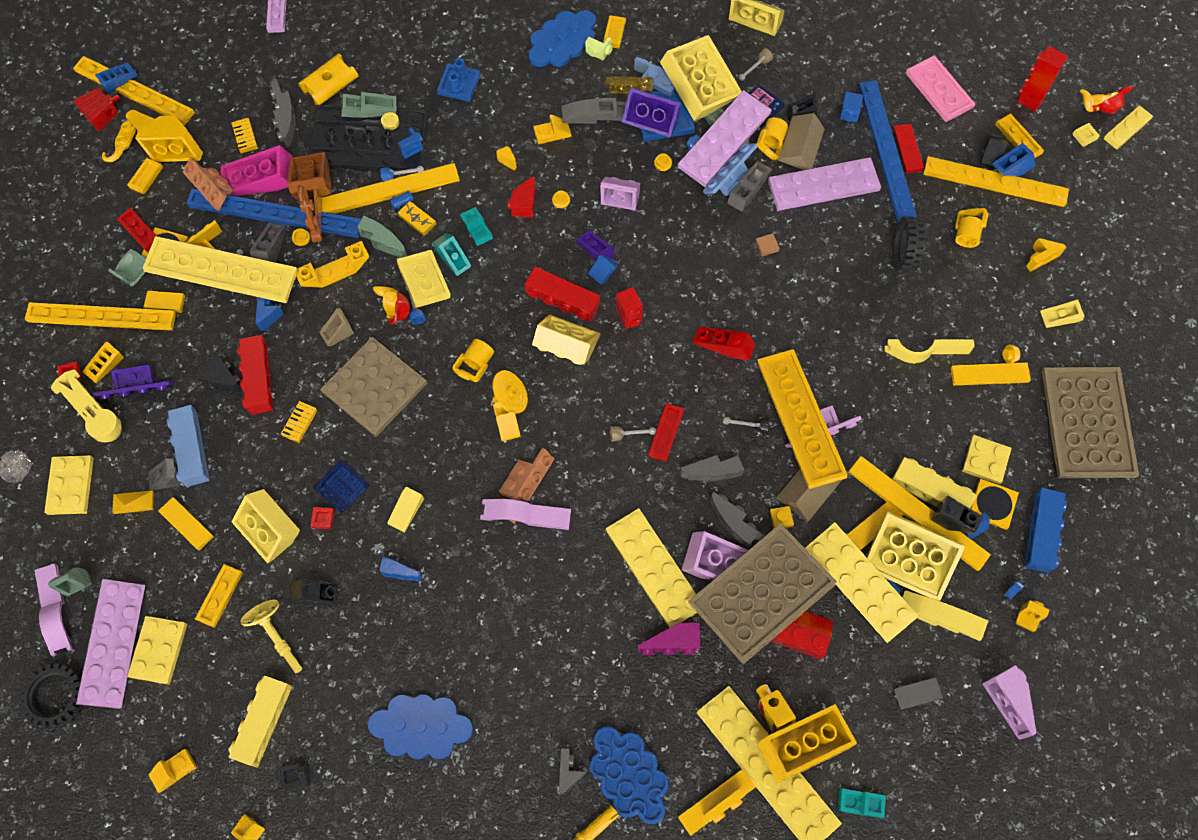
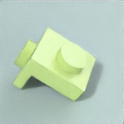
M588 37L586 40V53L592 57L604 60L612 52L613 46L611 45L610 37L604 43Z

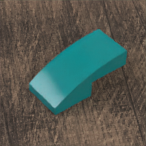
M476 207L460 214L466 229L477 246L493 239L491 232L485 225L483 217Z
M840 788L837 811L884 818L886 796Z

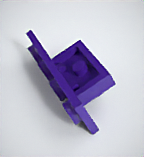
M151 365L112 370L114 389L94 392L92 397L99 396L100 399L111 398L113 393L125 396L130 395V391L137 390L138 393L150 392L149 388L156 387L157 390L169 389L168 385L174 384V380L155 383Z

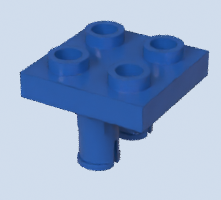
M462 58L455 59L454 64L447 63L437 89L438 95L471 102L481 75L480 70L465 67Z

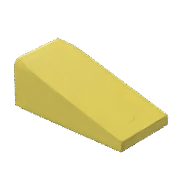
M1078 300L1040 311L1046 328L1075 323L1084 319V314Z
M405 487L387 524L405 533L424 497L420 493Z

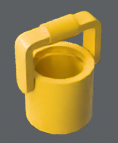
M769 118L765 128L760 132L757 146L772 160H776L779 157L788 130V124L779 118Z
M985 208L967 209L958 212L955 225L957 230L955 240L958 245L968 248L979 245L982 229L986 227L988 212ZM983 214L982 220L977 217H973L976 215Z
M474 339L466 352L462 353L453 365L454 372L466 380L478 382L486 371L487 363L494 354V350L485 342ZM463 361L469 367L478 371L476 376L458 369Z

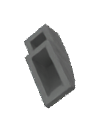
M757 161L730 193L727 203L742 212L765 183L772 169Z
M716 455L680 468L681 478L698 481L727 480L742 476L744 472L739 456L720 462Z

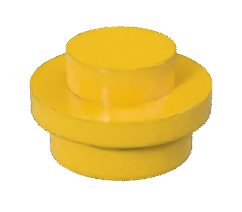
M660 154L655 158L654 165L658 170L666 171L671 168L672 160L667 154Z
M564 191L556 192L552 198L553 205L557 208L567 207L570 203L569 195Z
M302 228L296 229L292 234V241L297 246H304L310 241V234Z
M1007 345L1002 353L1004 360L1007 363L1018 361L1020 358L1019 348L1014 345Z

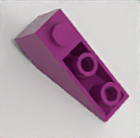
M678 623L638 645V652H642V655H654V652H663V655H674L675 652L681 651L685 655L696 654V651L700 650L699 623Z

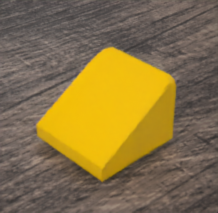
M507 146L497 150L498 161L512 170H516V159L510 148Z
M244 814L231 834L238 840H258L265 829Z

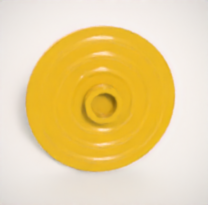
M510 371L498 372L493 379V392L495 395L493 401L495 407H503L506 411L515 412V414L521 413L525 410L528 402L527 392L523 383Z

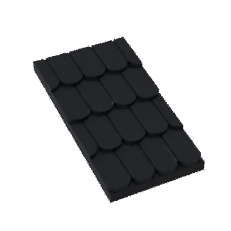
M317 105L309 155L325 152L329 169H368L380 171L381 168L388 167L394 171L417 168L421 163L422 150L405 159L398 143L411 136L409 132L411 127L415 132H419L424 140L427 109L396 108L395 114L398 116L399 126L394 130H390L382 126V116L366 118L341 117V106Z

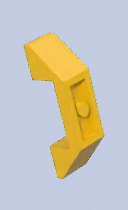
M362 241L346 247L347 256L315 270L311 263L297 268L296 277L300 285L303 287H325L355 274L369 258Z

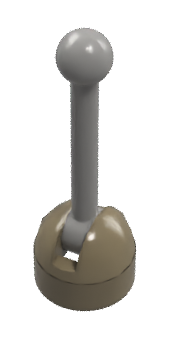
M764 48L758 55V61L744 74H740L739 80H745V76L760 63H769L773 59L772 53Z
M610 426L611 442L620 441L624 435L644 433L654 435L656 433V428L654 427L646 430L623 431L619 426Z

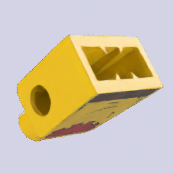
M767 684L760 686L756 690L761 698L759 700V709L772 733L795 723V715L778 690L771 692Z

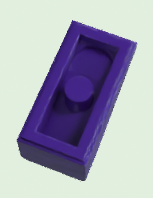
M590 230L576 240L595 261L598 260L597 257L599 255L613 258L615 255L613 247Z

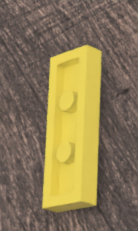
M1139 105L1104 137V140L1115 149H1119L1146 125L1153 116Z

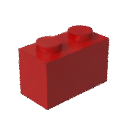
M633 287L616 294V312L625 329L636 327L642 322L643 304Z

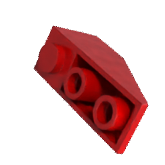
M699 326L693 339V343L734 359L749 361L755 348L754 341L749 333Z

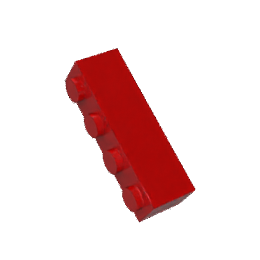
M1051 46L1045 52L1041 51L1035 60L1038 63L1035 62L1030 70L1032 74H1029L1024 81L1026 85H1023L1018 92L1020 97L1017 102L1036 112L1068 56Z
M534 267L525 283L526 293L530 297L539 298L550 306H557L563 312H570L581 320L591 322L601 305L600 295L537 267Z
M262 335L239 339L240 346L237 347V351L241 358L239 370L243 374V380L240 382L245 396L242 398L243 407L251 415L274 411L267 342Z

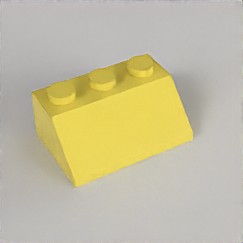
M731 0L729 20L775 36L782 23L784 10L758 0Z
M549 314L537 325L532 345L541 351H549L557 357L567 358L575 364L584 365L590 359L600 333Z
M264 489L245 495L232 520L236 528L267 563H270L288 548L300 531Z

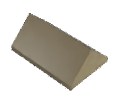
M815 113L792 116L778 161L802 170L812 169L824 132V127Z
M800 469L776 499L785 506H790L794 513L808 523L842 480L808 489Z

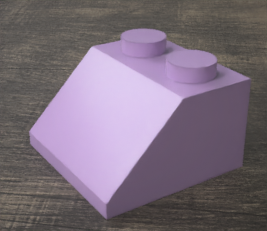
M605 177L601 182V204L636 211L640 194V183L633 180H621L616 177Z

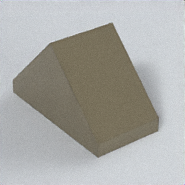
M340 308L335 310L320 331L327 346H332L354 334Z

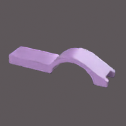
M483 499L482 501L485 508L484 515L480 516V520H514L530 526L569 530L571 509L531 505L523 501L510 499Z
M51 564L36 569L35 575L41 603L39 624L49 652L54 657L57 656V650L67 648L68 651L73 650L72 639L64 628L61 616V608L65 603L64 595L48 585L51 579L60 575L58 565Z

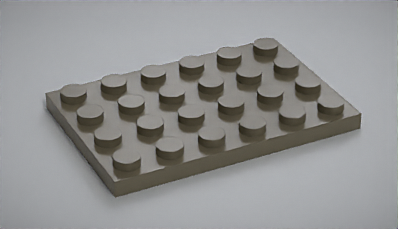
M1120 367L1043 368L1042 377L1057 478L1138 477L1139 472Z
M780 523L688 602L742 664H745L837 584V581Z

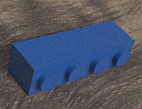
M1041 488L1035 493L1024 563L1025 568L1049 573L1057 568L1059 564L1057 551L1062 543V538H1059L1060 531L1064 527L1062 516L1067 507L1065 493Z

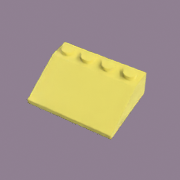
M709 35L667 51L660 61L694 121L708 116L732 102L742 92Z
M886 510L867 559L884 578L931 599L940 601L965 546L959 541Z

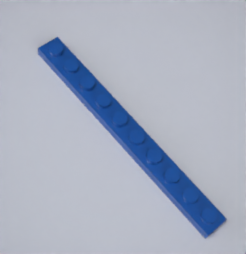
M877 81L860 82L858 86L859 91L863 95V105L897 222L903 216L917 217Z
M197 189L191 190L186 203L190 208L310 229L306 226V213L297 207L227 195L218 211ZM322 212V232L359 238L360 233L357 227L362 219Z

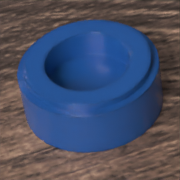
M1016 581L1005 593V596L1011 600L1025 585L1020 581Z

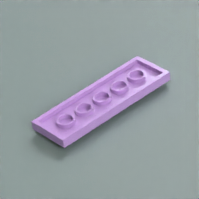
M743 90L678 163V168L704 187H707V183L714 179L718 171L728 163L729 159L735 155L739 148L771 114V109Z
M871 157L773 176L768 179L777 211L880 191L881 188Z
M102 579L76 704L121 709L145 585Z

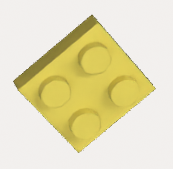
M973 435L962 472L1000 485L1003 481L1011 447Z

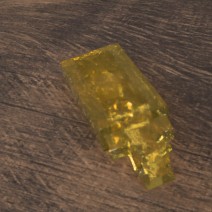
M615 76L606 77L605 80L611 93L629 94L631 87L641 91H652L655 83L651 77Z

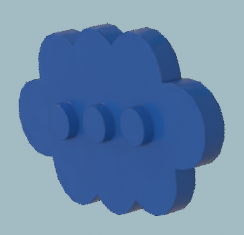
M562 11L556 16L555 20L545 22L543 30H537L531 35V45L533 47L529 52L531 64L536 67H544L551 63L554 66L561 67L569 62L570 57L580 56L583 48L586 47L588 37L595 39L593 31L596 25L595 15L590 11H581L576 15L570 11Z
M398 695L390 701L388 710H380L373 713L368 722L370 733L377 738L384 739V747L390 755L398 757L407 753L410 757L417 760L423 759L427 755L435 759H444L451 754L454 744L468 741L473 733L471 721L465 716L457 715V707L453 701L445 697L433 701L427 695H419L413 700L406 695Z
M612 727L600 728L594 736V745L598 753L591 759L590 770L596 778L601 780L603 795L609 799H614V809L624 818L638 815L647 824L660 822L665 815V805L661 797L667 793L669 780L662 771L657 770L658 760L656 756L649 751H645V743L639 735L627 733L621 736Z

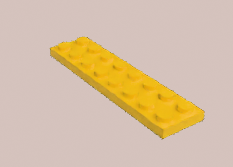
M794 349L758 359V366L808 489L846 479L847 472Z

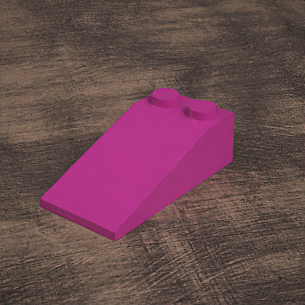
M279 145L222 165L221 177L227 180L228 185L233 189L231 196L279 191L288 187L287 180L292 155Z

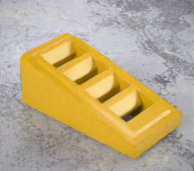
M106 342L82 372L97 384L124 357L112 345ZM100 364V365H102L103 367H102L101 369H99V368L97 367V365ZM93 369L98 372L96 375L91 372Z

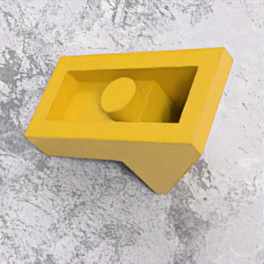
M550 115V123L534 126L538 144L572 137L568 123H562V118Z
M1037 239L1033 245L1036 253L1030 257L1026 267L1030 272L1059 257L1066 249V246L1045 239Z
M493 404L502 441L521 437L515 412H508L503 407L496 408L495 404Z
M183 749L166 762L160 760L149 773V777L158 793H161L196 769L197 766L188 750Z

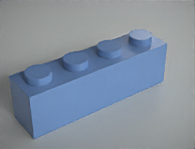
M191 405L168 411L169 418H167V424L172 431L170 441L175 449L173 459L178 466L176 471L178 481L182 482L186 487L210 481L197 411Z

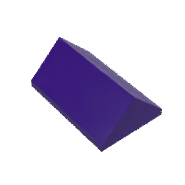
M631 87L622 123L671 138L680 118L681 103Z

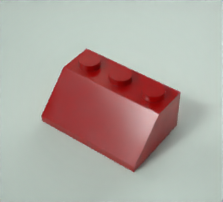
M805 611L771 641L822 660L825 657L831 639L834 621Z

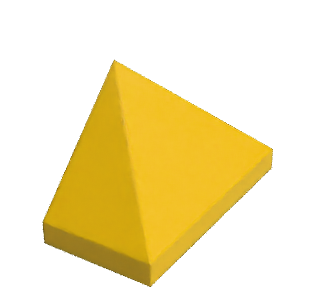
M153 490L113 495L114 514L153 510Z

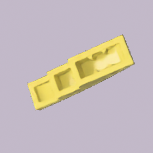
M904 591L902 598L919 616L917 617L918 619L934 626L939 625L955 633H963L978 641L982 640L988 620L926 596Z

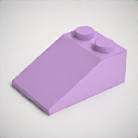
M705 531L692 533L682 571L705 580L713 581L749 550Z
M1015 665L983 683L986 691L1019 740L1036 734L1029 684L1026 681V675L1021 669Z

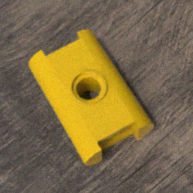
M338 53L299 82L298 85L304 94L308 92L313 97L317 106L322 105L359 76L354 67L351 66L349 68Z

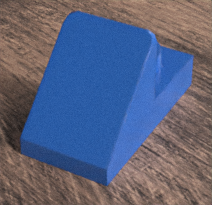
M258 297L255 323L260 331H265L283 315V311L280 306H273V300Z

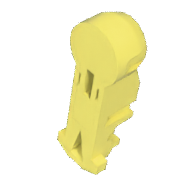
M75 370L64 372L54 381L51 389L56 394L61 392L86 421V431L95 440L100 442L116 440L122 431L121 421L112 411L104 409L92 397L82 383L78 381L80 375Z

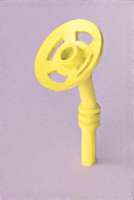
M269 600L249 610L241 618V624L243 626L262 625L274 642V647L279 655L284 656L295 673L300 672L302 667L290 652L291 648L285 640L281 639L270 622V617L279 608V602L277 600Z

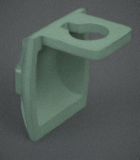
M130 249L120 260L115 270L113 271L109 268L108 271L133 287L145 274L142 268L146 258Z

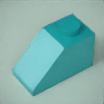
M446 233L432 242L441 259L456 276L471 267L453 235Z

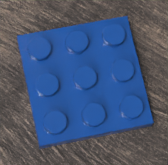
M676 90L671 97L660 91L649 92L681 103L680 118L672 137L695 132L692 117ZM640 128L644 142L669 138Z

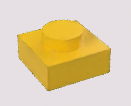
M790 506L770 509L769 513L773 529L780 523L785 528L794 526Z

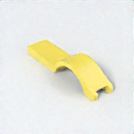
M888 339V346H885L884 350L904 362L919 363L928 359L931 354H970L974 348V340H934L928 350L913 352L902 346L899 339Z

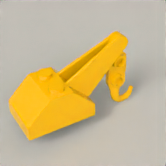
M130 110L126 113L128 121L121 125V129L115 139L114 154L106 157V153H102V159L105 162L116 161L120 158L123 151L130 147V143L137 130L136 140L153 161H188L189 158L200 161L203 154L176 115L159 116L154 119L136 110Z

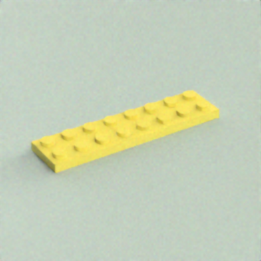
M156 236L142 268L148 273L287 303L298 272L296 267Z
M730 686L697 711L700 718L798 840H825L842 824L801 773L779 784L776 783L757 746V743L769 736V734Z

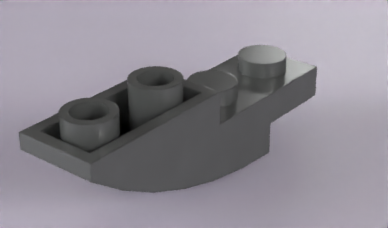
M274 80L270 82L272 86L270 93L273 100L276 99L277 102L274 103L276 110H273L275 118H272L275 128L280 130L277 132L280 142L284 141L286 148L291 146L295 133V109L289 92L282 93L278 81Z
M596 98L562 105V123L596 124L597 120L622 121L626 102H617L616 98Z
M712 493L710 502L714 512L724 528L741 545L749 549L752 543L756 545L767 535L757 531V528L752 523L744 522L747 514L744 513L745 511L742 507L731 504L720 493Z

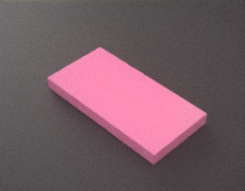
M935 55L906 70V75L945 122L974 108L975 103Z

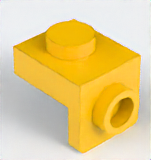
M1030 600L1022 605L1015 623L1031 632H1035L1039 622L1047 617L1049 609L1045 608L1038 601Z

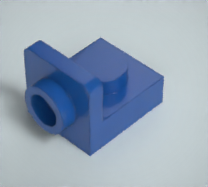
M412 127L409 128L411 136L398 143L405 159L423 150L422 136L419 132H415Z

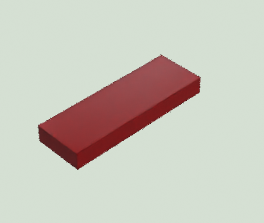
M912 125L894 126L893 132L905 173L923 171L924 167Z
M129 208L117 220L143 249L149 252L157 235L132 208Z
M666 403L648 454L649 457L667 462L684 408Z

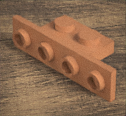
M189 158L183 173L209 203L219 211L226 196L231 195L233 189L228 185V181L219 175L216 169L202 168L193 158Z
M542 448L533 464L518 460L499 493L511 498L510 500L528 503L554 458L546 449Z

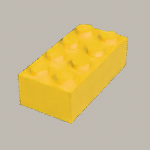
M835 704L763 738L757 743V746L776 783L779 784L850 749L857 742Z

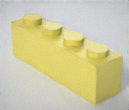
M904 457L892 478L893 481L909 493L936 507L948 495L971 508L977 496L968 487H961L955 484L952 479L936 474L933 469L925 468L911 458L907 459Z
M264 676L263 680L258 682L256 696L247 707L248 714L239 725V734L236 741L234 740L229 748L230 755L228 758L258 768L292 686Z

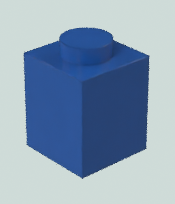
M850 92L845 93L840 115L841 120L857 122L863 95Z

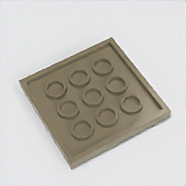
M371 337L320 391L374 437H377L428 383L427 380Z

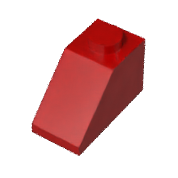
M535 177L529 178L512 191V198L508 199V209H511L512 216L533 217L536 193Z

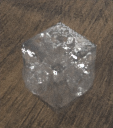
M21 451L5 452L0 461V476L6 482H22L29 473L33 462Z

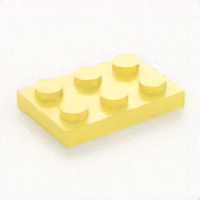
M432 250L397 259V265L415 308L450 298V292Z
M92 456L52 457L44 513L47 515L87 513L94 460Z
M146 616L127 677L170 685L187 624Z

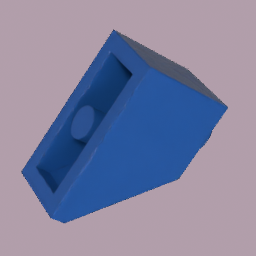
M1021 143L992 164L1003 176H1021L1035 167L1034 153L1024 143Z

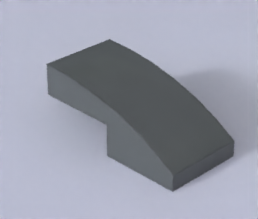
M937 678L894 689L901 710L943 699Z

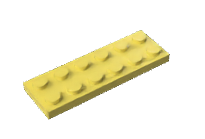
M639 508L606 528L609 537L669 628L678 623H683L697 614L688 602L696 593Z
M833 523L805 548L837 581L836 585L887 643L919 617L836 523Z

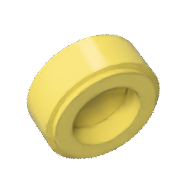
M388 112L382 116L381 122L385 129L394 130L399 126V119L395 113Z

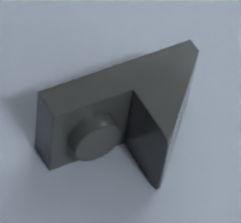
M166 458L149 471V490L180 485L176 477L178 467L174 466V459Z
M561 749L560 795L568 792L586 774V772L569 771V768L574 767V754H570V749Z

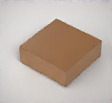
M773 233L756 238L755 242L762 257L779 252L780 248Z

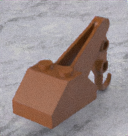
M322 152L290 158L287 180L289 191L296 200H300L301 210L306 213L305 222L307 228H310L312 242L323 241L322 197L332 194V182L326 153ZM314 205H315V216L313 215V212H312V211L314 210Z

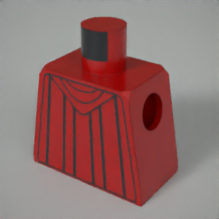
M95 89L73 100V102L99 131L118 114L113 104L120 97L114 90L105 95L100 89Z

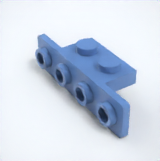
M635 58L634 69L643 74L641 83L671 97L676 89L665 70L660 66L649 63L645 59Z
M743 144L739 148V152L729 159V163L718 171V175L707 183V187L703 192L705 194H715L720 189L724 196H729L740 183L741 178L747 173L748 168L744 161L758 147L757 144Z

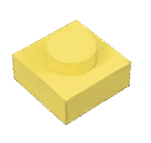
M1089 123L1073 132V136L1083 147L1096 141L1100 136Z

